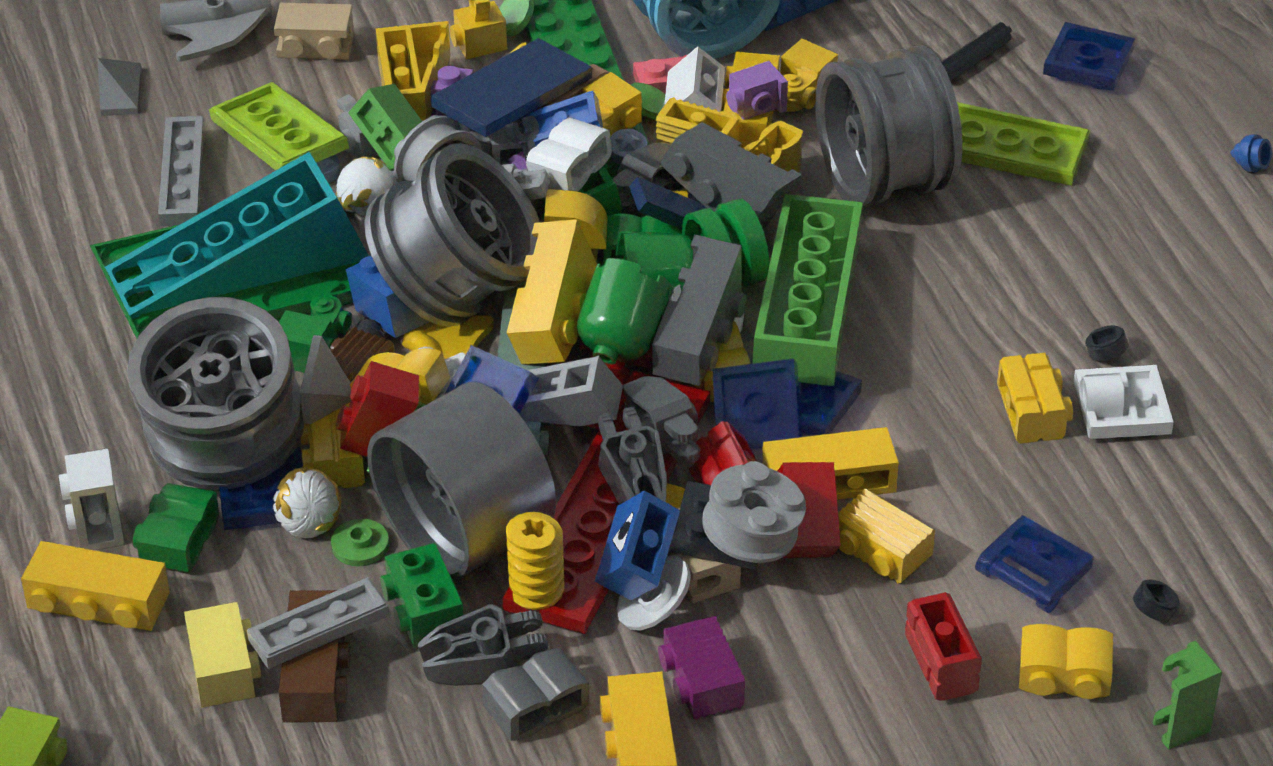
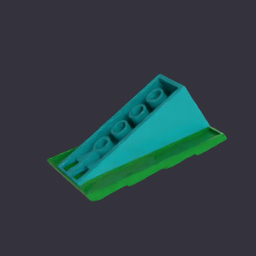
M310 152L182 224L90 245L136 339L150 322L167 310L188 301L207 297H229L250 302L266 310L277 321L281 319L286 310L302 314L311 312V301L320 295L337 297L341 301L342 306L353 303L346 269L358 264L363 258L369 256L337 196Z

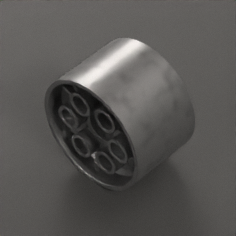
M467 382L378 431L370 439L368 445L370 476L379 502L388 520L409 550L436 543L452 580L461 578L507 550L506 526L515 516L526 512H540L552 518L554 517L556 510L554 483L549 466L537 440L518 412L500 394L484 384Z

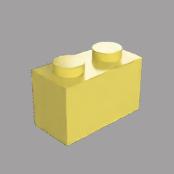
M238 602L185 611L184 615L201 708L255 698L253 679L261 678L257 652H248L247 646L252 645L248 640L247 629L251 628L250 618L241 620Z

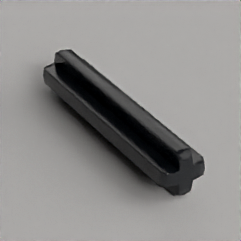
M999 22L942 60L941 63L950 81L1009 42L1012 38L1010 34L1012 32L1011 27L1006 26L1003 22Z

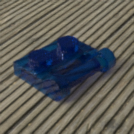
M1022 515L980 554L975 570L986 577L995 576L1036 601V607L1046 613H1051L1057 607L1060 599L1092 569L1094 556ZM1008 557L1049 583L1043 586L1002 560Z

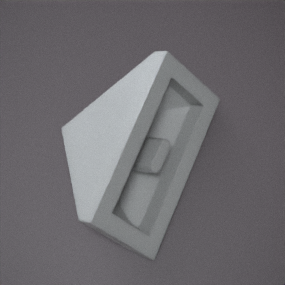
M98 58L101 116L138 114L142 74L141 63Z
M313 335L300 391L303 423L312 424L351 402V382L322 336Z

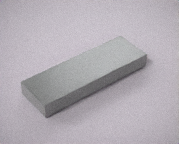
M369 577L247 629L248 640L266 667L270 669L389 617V605Z

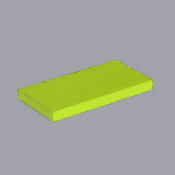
M274 82L265 84L209 109L211 120L274 170H278L310 152L317 163L349 149L347 136Z
M957 102L962 128V163L1070 186L1073 185L1089 142L1090 130Z

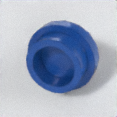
M1251 134L1243 137L1241 142L1237 143L1234 149L1230 151V154L1245 171L1258 172L1260 169H1266L1269 166L1272 158V146L1268 139H1263L1258 134Z

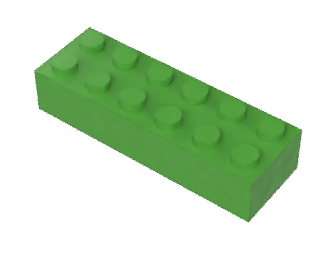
M791 194L784 195L754 335L753 377L802 382L811 385L834 386L860 242L863 202Z

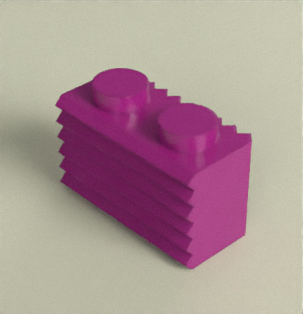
M716 616L664 629V645L658 646V655L664 672H673L675 677L673 678V690L679 705L687 704L692 717L696 720L701 716L715 715L718 711L724 713L727 709L732 711L735 707L741 708L744 705V674H742L741 668H739L738 662L735 660V655H733L732 649L726 641V636L723 634Z

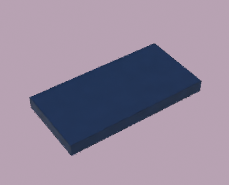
M538 38L431 95L432 107L487 137L505 127V125L518 120L591 79L592 66Z

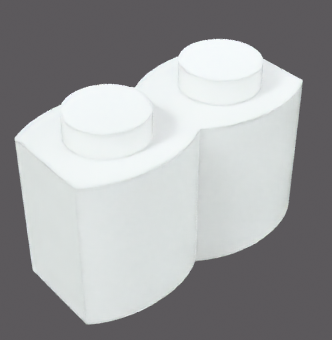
M567 118L551 130L548 139L543 140L530 150L526 160L528 171L546 169L551 180L548 189L579 191L588 180L590 174L601 169L612 153L610 130L573 118Z

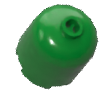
M620 231L617 240L616 257H623V260L642 265L641 274L655 281L658 275H661L672 285L673 290L680 285L682 291L684 282H679L678 277L682 267L691 268L693 262L691 243L693 239L682 234Z
M608 258L604 266L596 265L577 320L580 340L593 351V357L599 356L604 363L612 365L616 364L617 361L638 360L647 353L654 341L668 302L672 300L674 295L672 285L663 276L658 275L655 281L641 274L642 265L623 259Z

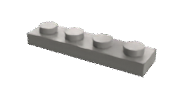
M203 116L165 117L158 210L160 226L182 224L200 212L205 128Z

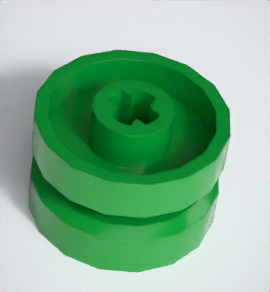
M742 198L718 204L715 212L710 208H705L685 215L682 235L689 236L691 239L695 235L741 245V287L766 280L770 264L768 246L759 219L749 203Z

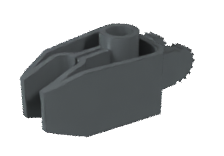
M653 143L626 154L618 168L617 176L612 178L621 199V214L630 213V211L637 208L629 187L636 177L671 191H680L683 185L660 164L671 146L670 143Z
M645 376L624 384L625 408L634 407L641 425H648L659 432L662 454L669 453L680 464L684 463V465L698 461L701 455L700 447L695 442L699 434L697 426L698 414L688 396L659 377Z
M634 407L623 410V422L627 430L616 432L614 422L609 413L599 414L598 425L603 442L600 448L598 467L618 503L622 504L643 491L666 502L667 477L659 432L648 425L642 426Z
M490 604L439 625L418 643L422 659L425 661L422 663V667L427 680L453 686L483 683L494 672L517 666V661L528 659L535 653L546 651L549 649V645L545 635L536 633L530 636L526 635L511 639L525 635L528 632L532 633L543 626L541 614L536 612V610H530L504 616L501 608Z

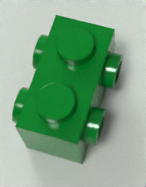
M436 543L385 556L386 575L380 576L382 591L387 602L394 601L396 606L393 607V613L397 628L400 633L407 631L413 648L418 647V643L439 625L463 616V603Z

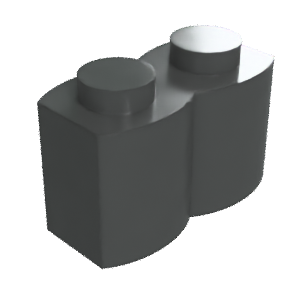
M561 648L535 653L522 666L498 670L482 684L483 706L511 741L527 738L542 730L550 722H559L567 719L589 705V682Z

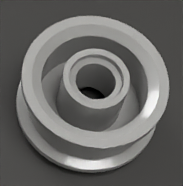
M433 115L414 127L405 139L401 140L395 147V178L398 183L400 181H415L421 165L450 144L463 143L481 150L480 142L472 133L461 130L458 123L450 117Z
M751 461L745 465L727 468L715 477L709 492L710 500L703 511L702 525L709 540L725 554L747 562H771L784 557L793 549L798 537V527L802 523L806 512V503L802 492L792 480L760 462Z

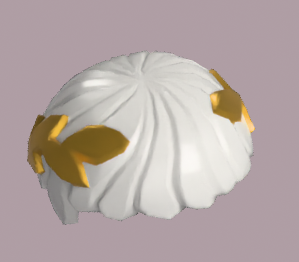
M361 157L351 161L340 173L337 180V192L335 193L344 211H356L359 215L365 216L371 202L393 186L392 172L385 162L377 158Z
M307 467L295 469L281 480L277 488L279 491H276L273 498L275 501L273 509L276 512L275 517L277 521L281 522L282 527L291 535L299 538H313L326 531L328 532L338 520L341 510V493L336 483L323 471Z

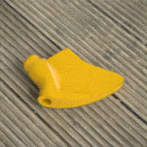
M474 315L461 325L451 327L437 325L429 321L405 333L402 345L409 351L421 347H431L441 351L445 359L463 352L473 361L475 348L493 329L494 319L491 316Z

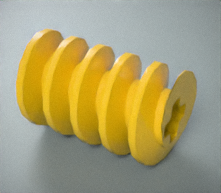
M540 512L519 514L512 518L506 526L509 587L513 591L514 602L521 607L531 610L545 609L556 604L564 592L563 531L559 523L549 515Z

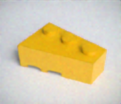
M441 21L375 28L382 86L395 84L422 121L430 118L433 110L431 102L432 83L434 80H438V71L448 65L451 56L449 22Z
M577 219L534 223L532 235L537 237L534 254L526 255L523 266L526 270H529L525 288L517 289L507 329V335L521 364L565 362L579 335L577 330L578 316L597 265Z

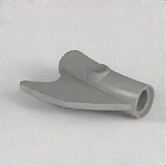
M189 0L160 3L162 34H181L192 39V42L176 53L179 62L206 56L236 45L263 18L272 15L270 0Z

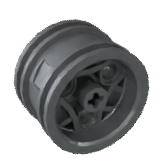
M924 45L914 46L908 49L893 50L882 61L867 63L861 58H852L844 62L827 63L822 68L816 88L817 130L827 170L837 192L843 200L863 202V206H866L869 203L886 201L894 190L908 188L916 194H924L932 190L948 189L955 183L962 162L963 145L959 109L948 74L940 59L931 49Z
M460 143L450 144L439 151L434 157L424 162L417 172L415 181H400L389 188L384 194L374 199L366 211L364 225L366 241L371 256L381 276L391 290L407 307L420 317L437 325L451 327L461 325L488 306L494 291L511 290L528 278L529 270H526L523 266L526 255L534 254L537 237L532 235L534 223H539L540 221L526 193L499 162L476 147Z
M229 297L202 298L185 302L167 310L150 322L138 336L129 355L127 367L129 387L135 406L141 415L143 432L147 439L148 448L157 465L170 477L185 485L205 490H228L247 486L267 477L282 466L296 450L303 434L304 423L298 382L294 377L295 370L288 338L279 322L266 310L250 302Z

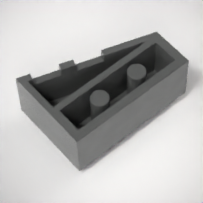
M703 122L676 137L660 164L700 203L714 212L718 204L735 199H744L756 213L762 229L769 224L782 205L784 195L791 192L802 175L793 169L787 172L771 163L772 158L762 153L757 156L741 148V142Z
M695 235L691 243V249H693L691 268L682 267L678 280L679 282H684V286L678 300H669L652 343L653 375L700 386L707 371L714 370L721 344L729 342L735 318H741L746 306V294H743L741 291V245Z

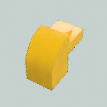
M548 189L546 192L544 222L577 219L597 261L598 249H606L608 218L603 206L593 197L581 192Z

